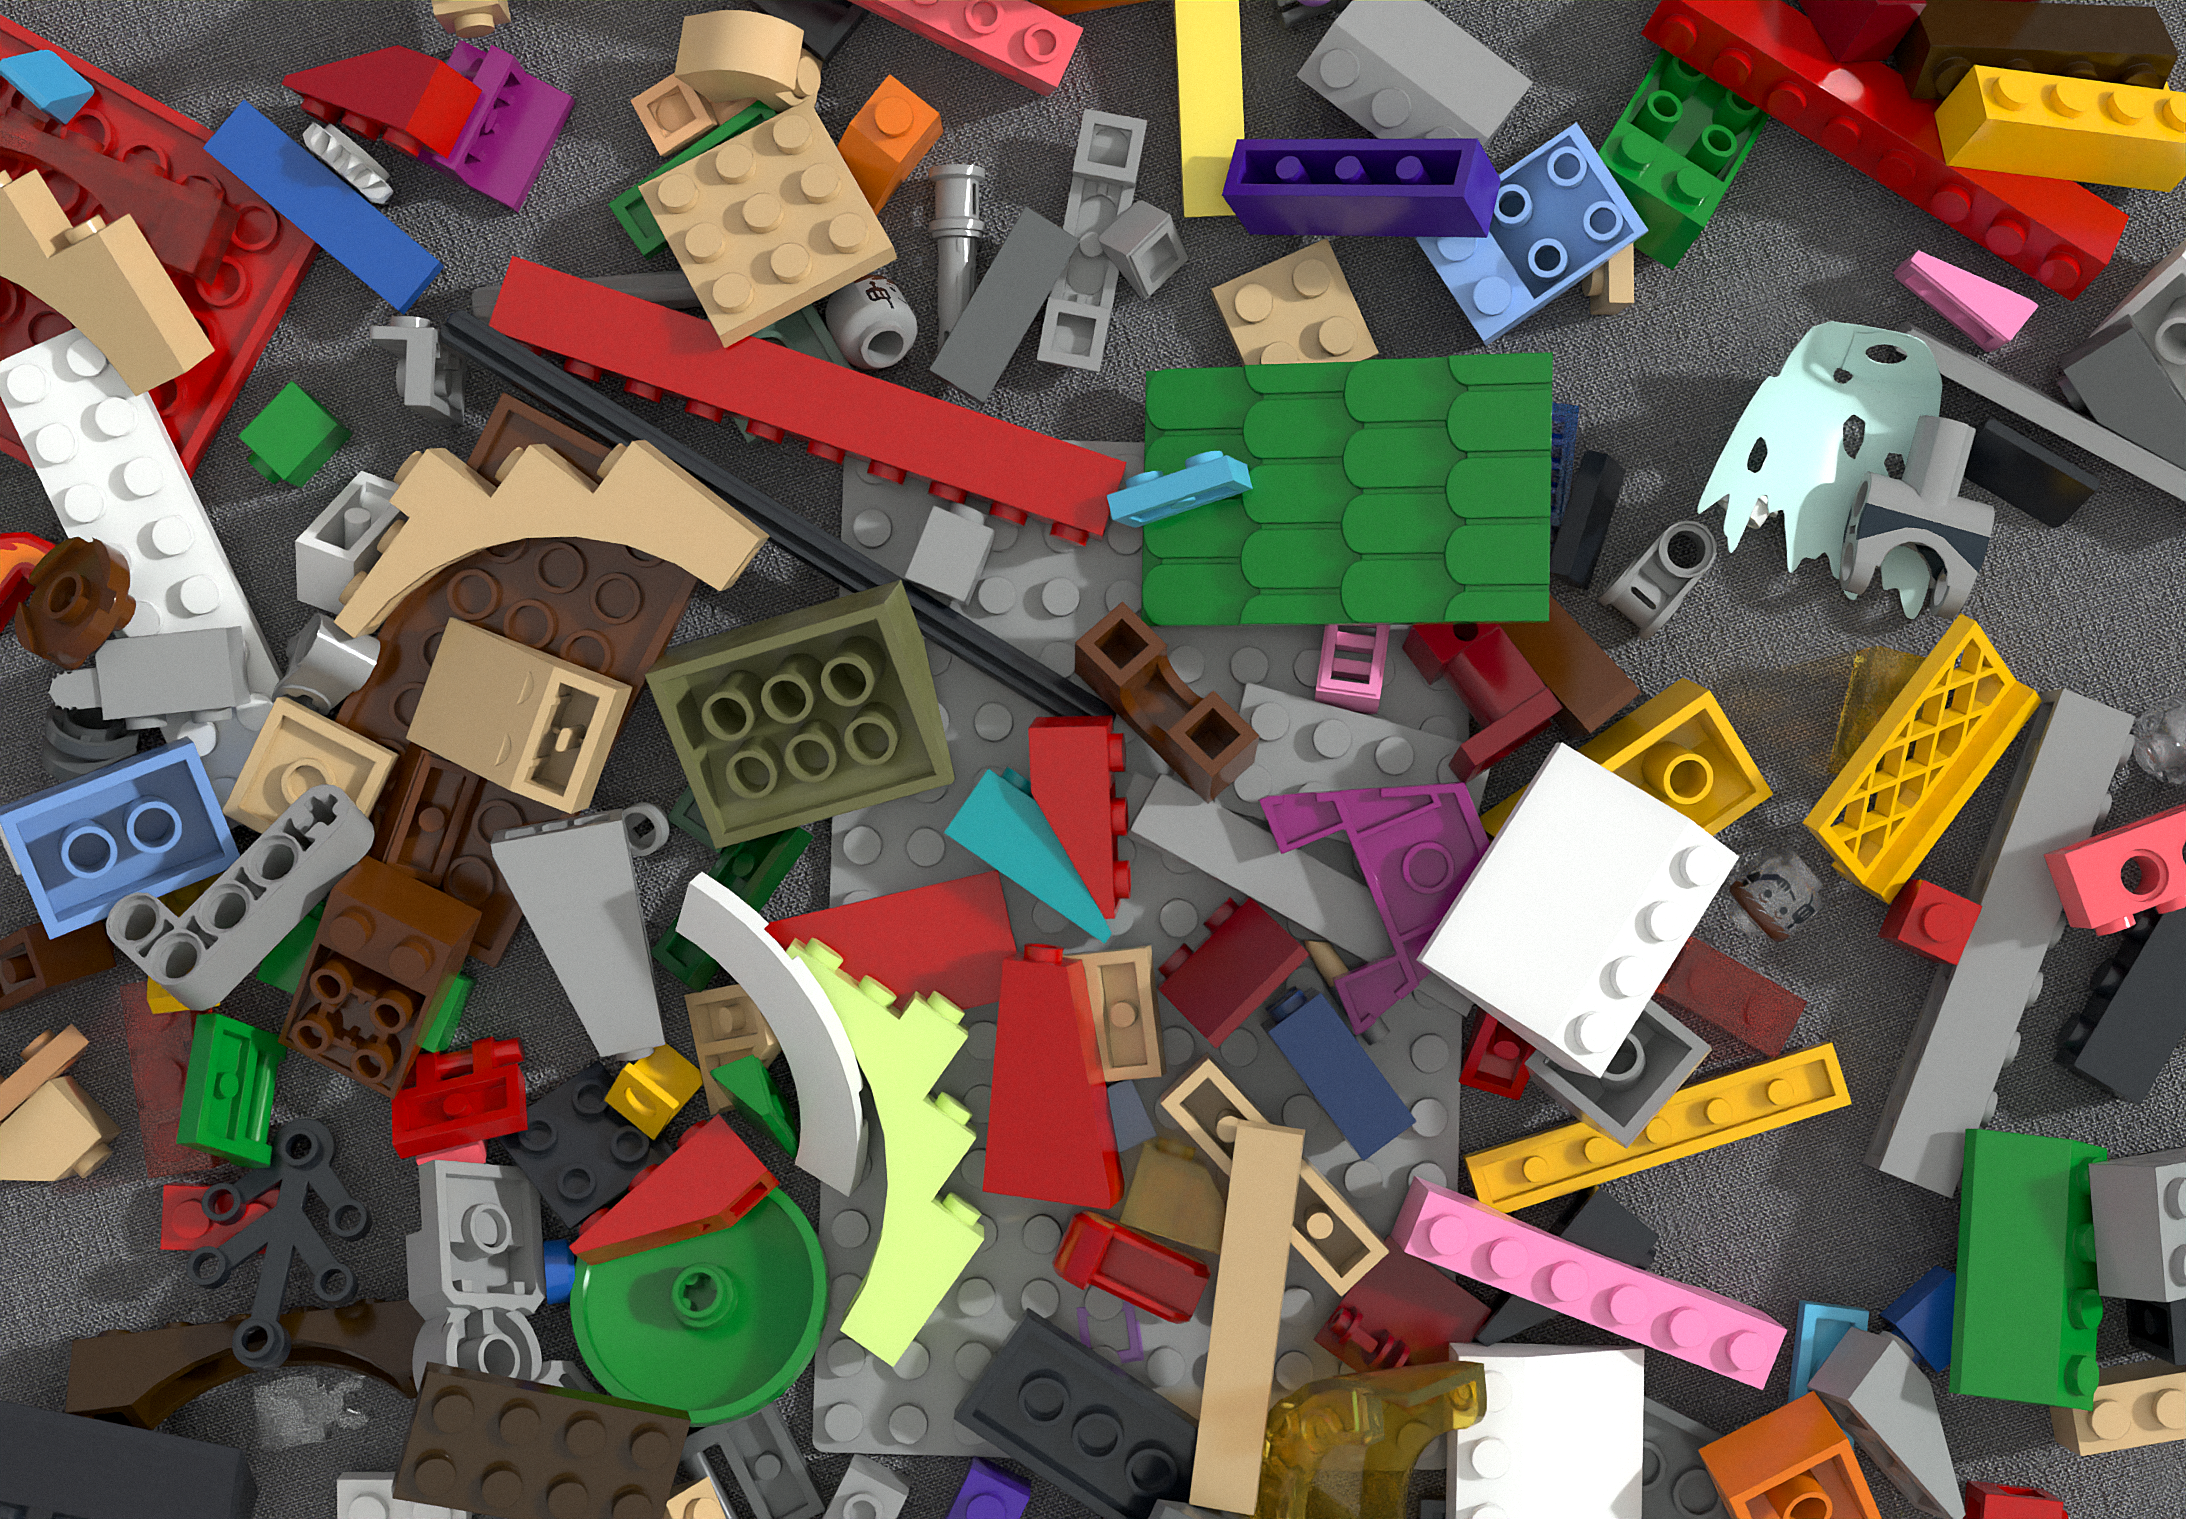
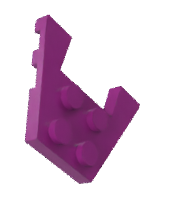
M1464 782L1266 795L1258 799L1281 854L1342 829L1345 830L1394 949V952L1390 955L1332 978L1356 1035L1365 1032L1376 1022L1379 1016L1399 999L1405 998L1420 985V981L1432 972L1416 959L1490 846Z

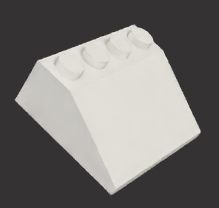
M1556 742L1416 960L1565 1070L1601 1078L1739 856L1688 817L1564 743Z
M1449 1343L1446 1519H1642L1643 1346L1494 1343L1487 1347L1483 1343Z

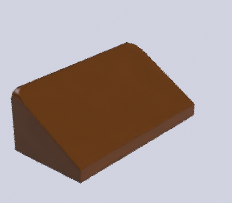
M411 741L369 856L422 883L440 887L480 775Z

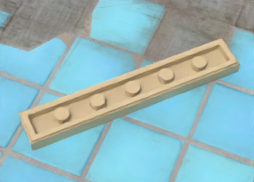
M1241 1119L1237 1124L1189 1499L1190 1505L1254 1516L1305 1129Z

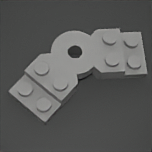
M432 1160L418 1165L422 1230L406 1235L409 1302L425 1320L418 1333L413 1350V1377L417 1392L419 1391L428 1361L599 1394L572 1361L551 1360L542 1363V1355L537 1337L530 1323L525 1318L526 1315L533 1314L546 1297L540 1194L522 1170L515 1166Z

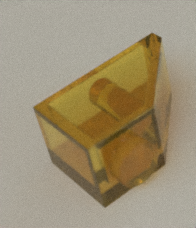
M1879 645L1857 650L1827 773L1839 775L1925 661L1926 657ZM1925 701L1917 710L1914 721L1921 719ZM1915 741L1909 743L1907 756ZM1886 753L1877 763L1875 773L1883 769Z
M1165 1136L1159 1137L1157 1146L1143 1142L1119 1212V1222L1221 1255L1227 1207L1204 1161L1194 1158L1197 1148Z

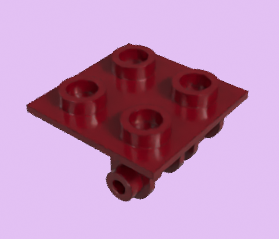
M1387 1235L1384 1242L1389 1253L1347 1291L1313 1340L1418 1416L1428 1402L1436 1405L1448 1389L1449 1384L1444 1379L1449 1373V1343H1470L1493 1310L1423 1259L1404 1252L1390 1235Z

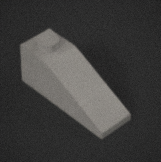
M1851 1327L1807 1384V1388L1811 1392L1815 1391L1832 1416L1916 1509L1943 1519H1963L1965 1510L1929 1379L1912 1361L1915 1356L1913 1350L1902 1339L1890 1332L1882 1331L1877 1335Z

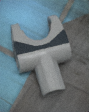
M1919 416L1902 480L1870 471L1864 474L1855 492L1844 530L1839 570L1842 590L1858 595L1864 593L1873 576L1875 567L1881 566L1886 554L1896 546H1906L1917 552L1926 562L1930 574L1929 588L1933 589L1930 599L1931 614L1951 620L1958 614L1966 602L1984 562L1995 517L1993 506L1958 496L1974 440L1975 428L1968 424L1943 417Z

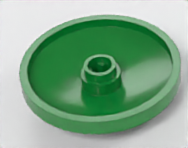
M775 1187L730 1228L590 1266L578 1257L575 1263V1280L570 1291V1314L574 1336L586 1365L599 1383L614 1397L686 1410L691 1419L689 1427H707L733 1422L759 1411L780 1397L798 1379L814 1356L827 1323L830 1306V1276L821 1241L804 1212L778 1187ZM628 1190L625 1191L607 1208L611 1210L630 1192Z

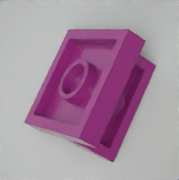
M459 39L446 64L482 89V92L448 159L425 150H421L417 158L406 156L518 213L576 102L572 96L527 74L515 56L491 45L486 53Z

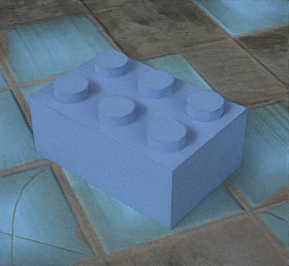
M188 736L0 806L1 827L50 940L108 917L114 905L127 895L141 892L149 893L156 898L226 871L240 857L195 744Z

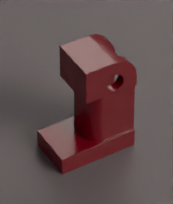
M1416 624L1412 626L1402 649L1429 685L1444 677L1483 729L1462 743L1448 764L1460 782L1467 784L1548 730L1552 725L1549 719L1560 713L1564 708L1506 635L1500 624Z

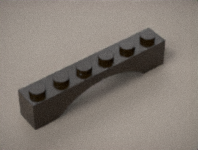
M366 1298L354 1302L352 1306L332 1309L301 1306L291 1309L288 1314L280 1315L279 1322L288 1330L291 1336V1350L285 1362L278 1368L323 1366L353 1371L386 1384L407 1399L417 1398L418 1392L413 1377V1350L418 1333L425 1320L409 1302V1299L387 1302L377 1298ZM235 1314L227 1317L224 1322L200 1325L189 1322H171L163 1325L159 1330L135 1333L112 1329L102 1331L94 1338L72 1340L65 1413L152 1431L178 1408L208 1390L244 1375L258 1372L238 1361L232 1349V1338L235 1330L244 1320L250 1318L251 1314ZM258 1330L250 1336L248 1340L250 1352L259 1351L266 1345L268 1339L266 1330Z

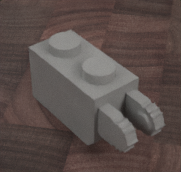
M241 626L106 640L95 654L96 667L64 671V674L63 672L57 673V677L51 678L52 683L48 692L55 702V706H61L62 710L67 708L73 710L75 707L77 710L102 707L103 720L125 718L127 730L166 726V714L191 711L192 723L232 719L231 707L251 702Z

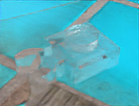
M323 1373L262 1382L254 1386L253 1393L262 1451L326 1441L332 1436L330 1421H335L338 1425L345 1428H358L368 1423L375 1417L374 1410L353 1411L347 1405L346 1397L349 1391L362 1390L370 1385L369 1378L363 1375H353L328 1391H325Z

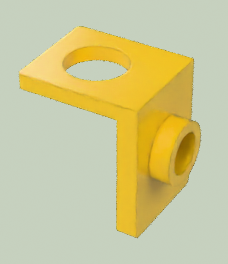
M666 1042L665 1045L654 1047L655 1052L639 1059L634 1065L628 1063L622 1069L604 1101L653 1140L659 1136L704 1084L701 1071Z

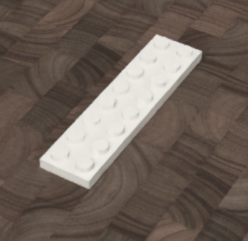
M74 328L0 361V397L68 538L80 537L87 542H92V537L101 540L120 551L128 562L130 569V588L128 594L135 598L136 609L131 621L125 628L113 631L117 639L241 626L251 702L231 707L232 719L192 723L191 711L166 714L167 725L159 727L166 743L188 736L194 742L220 808L223 810L274 705L272 698L274 688L284 676L149 392L147 391L135 396L106 356L81 331ZM224 815L229 830L241 825V823Z

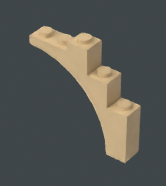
M37 169L12 181L6 170L0 172V276L21 285L64 315L106 356L135 396L186 373L215 351L130 213L105 225L98 214L73 228Z
M646 440L632 441L628 448L619 443L608 454L597 471V475L604 479L600 485L596 484L546 444L529 445L525 451L521 447L513 450L495 475V478L501 482L498 488L446 448L426 449L424 454L415 451L396 473L394 482L399 485V488L389 500L392 505L407 515L409 519L407 522L402 519L397 520L383 535L377 545V550L383 555L369 574L365 571L359 572L345 587L339 597V602L345 607L334 620V623L353 638L372 634L406 596L444 568L491 546L525 538L582 537L628 545L675 563L718 591H723L734 585L770 536Z

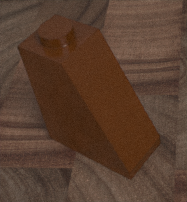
M1550 594L1548 622L1500 623V627L1564 707L1552 719L1569 739L1592 733L1641 693L1632 680Z

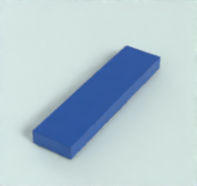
M245 99L203 147L204 150L403 315L445 267Z

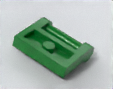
M218 1013L197 1015L176 1144L228 1159L231 1164L247 1168L270 1167L272 1146L266 1143L279 1062L286 1060L288 1047L278 1043L279 1035Z

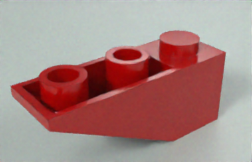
M400 45L289 74L284 77L281 83L304 99L300 109L311 117L336 126L340 118L342 119L340 124L343 127L371 142H376L379 134H382V141L414 158L418 157L421 150H425L448 159L482 92V89L440 59Z
M1113 715L1036 717L1028 728L1031 793L1105 919H1115L1121 905V899H1130L1131 897L1130 861L1119 860L1118 836L1128 835L1127 797H1116L1115 772H1125L1126 769L1124 733H1114Z
M717 1114L709 1122L701 1120L691 1126L678 1140L677 1147L679 1149L660 1166L652 1164L639 1172L628 1186L630 1193L611 1210L603 1208L591 1215L578 1231L580 1237L569 1248L576 1256L590 1266L730 1228L777 1187L780 1182L723 1118Z

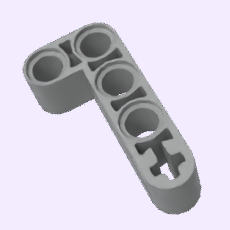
M329 784L312 787L303 793L179 918L156 897L149 893L136 892L119 900L111 909L106 921L107 934L118 948L183 1006L191 1010L200 1011L212 1008L221 1002L366 855L374 839L373 825L341 788Z

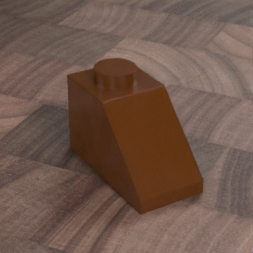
M99 920L50 940L43 923L38 922L25 926L0 940V1014L90 981L117 967L113 956L114 943L107 934L106 925Z

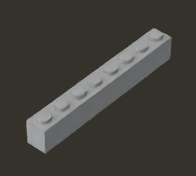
M2064 688L2042 693V702L2035 711L1964 897L1983 907L1957 966L1939 963L1863 1160L1865 1165L1949 1198H1952L1956 1187H1962L1966 1128H1984L1990 1122L1995 1112L1998 1095L1993 1089L2002 1067L2007 1068L2012 1063L2017 1054L2021 1040L2020 1033L2016 1031L2024 1008H2030L2040 994L2044 977L2043 973L2039 972L2046 950L2047 948H2053L2058 943L2065 928L2066 914L2061 912L2063 906L2044 854L2090 838L2092 830H2097L2101 827L2112 803V796L2107 791L2114 772L2124 767L2134 747L2135 737L2130 734L2136 718L2135 716Z

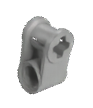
M1685 520L1665 527L1653 537L1637 557H1634L1624 566L1602 591L1597 600L1603 606L1612 604L1639 627L1638 636L1646 642L1667 622L1684 600L1683 597L1712 565L1717 548L1714 536L1707 527L1696 521ZM1675 534L1689 537L1696 546V560L1688 569L1674 565L1669 559L1667 552L1668 543Z
M319 612L316 613L308 621L307 625L288 641L285 651L290 660L285 677L274 688L273 702H275L277 697H287L322 716H326L332 708L350 693L360 690L366 683L377 662L380 641L369 635L353 638L336 625L334 619Z

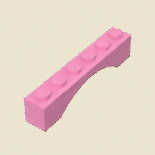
M1416 1176L1413 1178L1391 1233V1237L1408 1254L1763 1390L1787 1332V1329L1764 1311L1710 1290L1668 1279L1606 1257L1531 1226L1473 1198Z

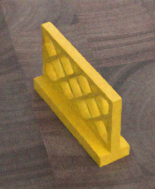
M1960 613L1802 823L1833 857L1835 861L1831 866L1841 877L1889 905L2042 702L2041 698L2034 689L2014 678L1978 623ZM1964 649L1961 665L1954 669L1955 660ZM1955 688L1952 705L1950 708L1945 709L1948 691ZM1925 701L1921 719L1914 721L1917 710ZM1916 740L1913 758L1906 761L1909 743ZM1886 753L1883 769L1875 773L1877 763ZM1878 792L1874 809L1867 812L1870 795ZM1847 804L1844 821L1831 826Z

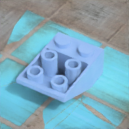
M1577 122L1498 175L1501 183L1487 238L1414 237L1486 346L1545 307L1648 232L1647 227Z

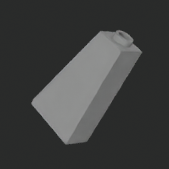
M623 808L494 831L490 844L493 858L600 1057L616 1054V1059L619 1061H632L650 1056L655 1052L654 1047L665 1045V1026Z

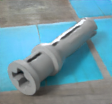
M946 164L929 168V180L935 183V220L929 222V234L932 235V240L938 242V352L977 288V242L981 241L982 235L985 234V222L979 220V183L985 180V168L980 166Z

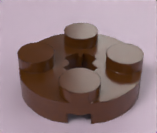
M80 537L69 538L50 550L33 569L27 583L37 587L31 597L29 607L19 602L15 614V630L21 646L25 650L68 671L80 667L87 656L107 639L112 630L119 631L125 628L131 621L136 609L135 598L128 594L130 588V569L126 558L120 551L93 537L92 542H87Z

